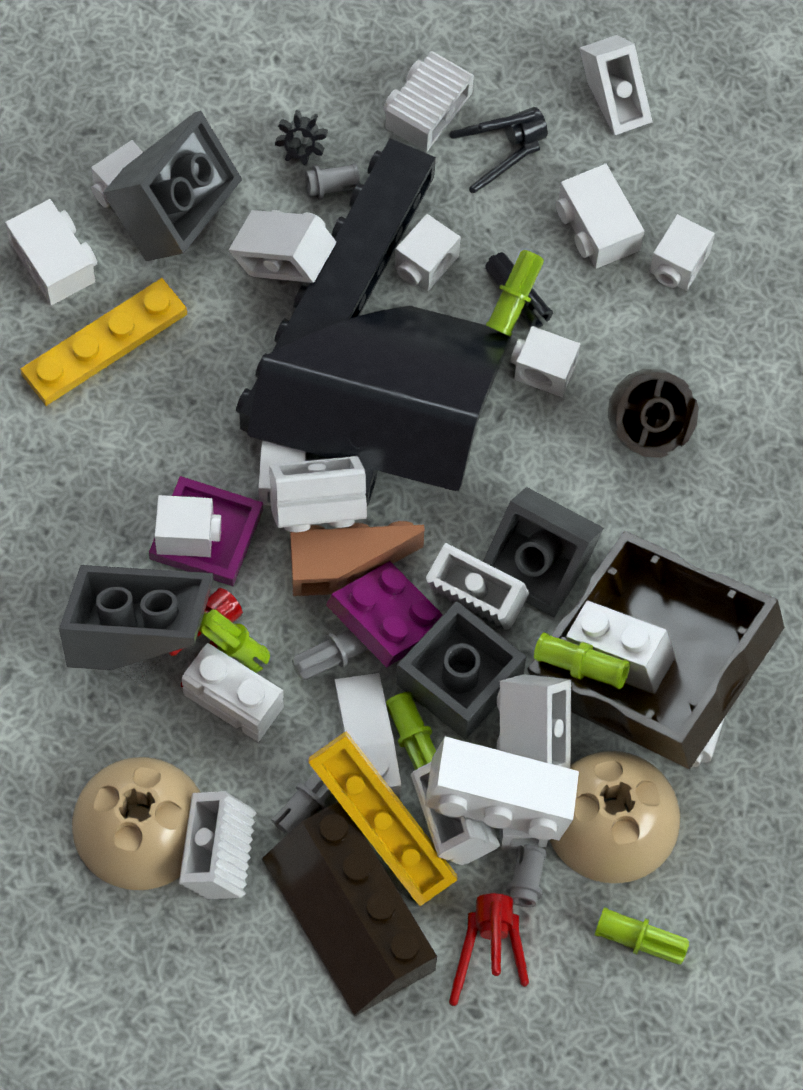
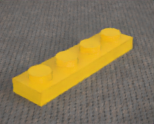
M160 278L20 368L21 375L45 406H47L188 315L187 307L165 280Z
M347 731L309 757L308 763L419 906H422L457 881L456 872L445 859L438 857L432 841Z

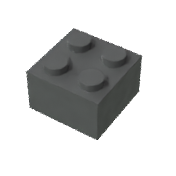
M456 601L398 663L396 685L405 692H411L417 702L466 740L497 706L500 681L524 674L526 656Z

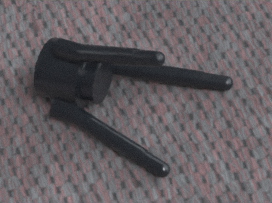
M537 107L526 109L512 116L453 130L449 133L450 138L455 139L505 128L510 143L522 146V148L469 187L471 193H476L525 156L540 150L538 141L547 137L548 130L544 116Z

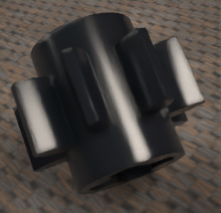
M296 110L291 123L284 119L280 120L278 127L286 135L278 136L275 146L285 147L287 151L286 161L294 157L301 159L303 165H307L309 155L312 152L322 156L325 148L317 140L325 139L328 129H318L316 124L318 115L316 113L311 118L302 117L301 112ZM296 131H301L303 137L309 138L307 144H301L300 138L294 137Z

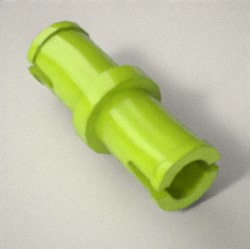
M545 632L540 635L534 650V659L536 661H543L569 670L572 677L582 679L586 676L613 685L618 689H621L625 684L630 669L629 661L595 651L591 644L581 642L577 645L550 636Z

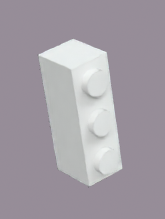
M445 736L432 757L425 806L437 809L447 816H464L484 821L485 824L493 828H511L527 832L536 839H554L559 841L573 821L579 771Z

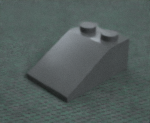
M197 111L126 165L105 189L103 194L145 261L184 254L242 181V178L202 111Z
M80 565L59 627L67 667L114 670L195 645L213 584V573Z

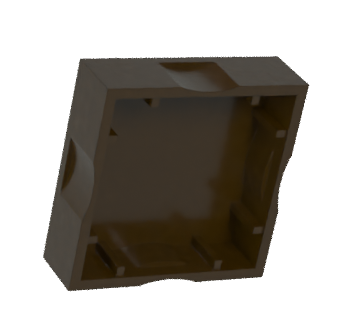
M624 531L591 577L586 592L579 603L560 621L551 636L567 641L566 635L587 600L666 629L675 659L655 694L627 683L621 689H618L613 685L586 676L578 679L572 677L569 670L543 661L539 662L535 659L527 669L530 675L571 679L572 713L690 770L785 626L778 599L725 575L699 569L689 564L678 554Z

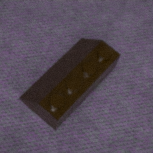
M339 802L302 821L262 858L264 865L354 1017L436 971V953L362 831Z

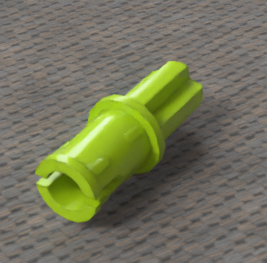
M528 250L520 252L505 286L500 285L499 287L503 291L486 326L511 337L512 330L525 302H531V298L528 296L544 263V259L541 256Z
M211 610L209 613L204 612L199 632L214 642L220 651L235 658L255 673L261 671L263 667L253 660L254 657H257L264 664H268L270 659L268 648L250 637L249 631L244 625L232 623L217 610Z
M403 692L391 697L386 701V707L400 736L398 744L400 747H405L416 770L430 763L436 752L430 738L432 729L430 726L424 725L411 692Z
M606 907L603 908L594 936H600L633 948V954L637 955L639 951L675 964H682L689 948V940L687 938L648 924L649 919L645 918L644 922L609 910Z

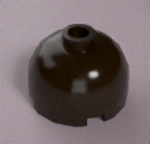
M642 369L627 375L617 384L609 399L608 419L612 432L626 448L643 457L662 458L670 455L667 452L673 451L677 446H684L690 440L697 426L699 411L697 400L693 398L692 392L688 388L689 385L685 380L665 370Z

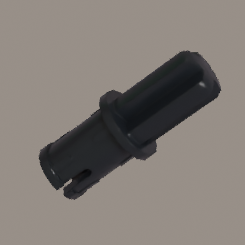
M503 252L492 255L485 265L486 271L499 287L500 285L505 286L514 267L513 262ZM532 287L528 296L531 298V302H525L520 314L527 321L530 328L532 326L539 328L543 326V323L535 315L534 310H537L546 322L552 317L553 311Z

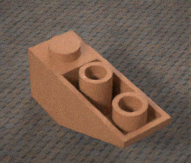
M397 521L388 526L369 527V525L364 523H354L349 527L338 529H325L319 525H311V528L307 531L290 532L293 596L330 595L389 561L395 563L423 548L424 525H414L408 521Z

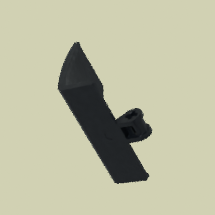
M414 306L381 310L333 324L295 340L264 357L247 434L256 439L331 459L358 456L366 474L365 495L367 506L370 503L378 471L452 491H459L463 483L478 420L510 344L511 337L483 324Z

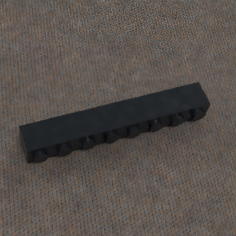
M389 138L382 152L377 150L374 153L367 173L370 174L364 185L357 184L350 198L349 206L351 209L347 217H339L331 235L336 241L333 250L315 282L310 283L309 286L303 284L300 287L293 305L296 309L290 320L284 318L280 323L274 339L277 344L273 351L308 334L360 316L434 179L436 157ZM267 353L262 356L255 373L257 380L251 390L246 388L242 392L236 406V412L239 413L240 430L247 432L261 365L264 357L268 355Z

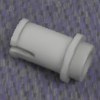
M353 163L347 166L320 169L318 165L313 166V170L305 172L307 192L309 196H317L318 199H323L324 194L354 190L357 184L360 183L357 164Z
M528 844L524 845V847L522 845L517 847L513 879L506 886V892L512 897L514 905L534 907L537 900L543 896V891L539 887L547 852L541 847Z

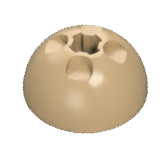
M620 751L597 752L572 763L570 769L579 771L573 821L559 841L549 840L560 859L578 874L603 883L631 882L647 876L660 867L671 854L680 829L678 800L671 784L662 772L647 760L631 753ZM608 798H616V800H609L607 802L604 801Z
M134 757L108 765L88 781L81 791L74 808L72 834L80 858L97 877L119 888L149 890L175 881L180 877L191 797L193 793H201L199 788L181 769L159 759ZM137 804L147 805V806H149V809H147V808H145V807H143V806H137Z

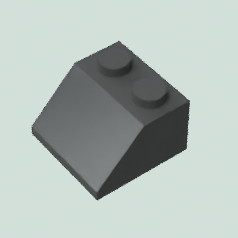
M526 487L510 501L483 562L524 582L529 592L525 602L555 617L587 565L604 528Z

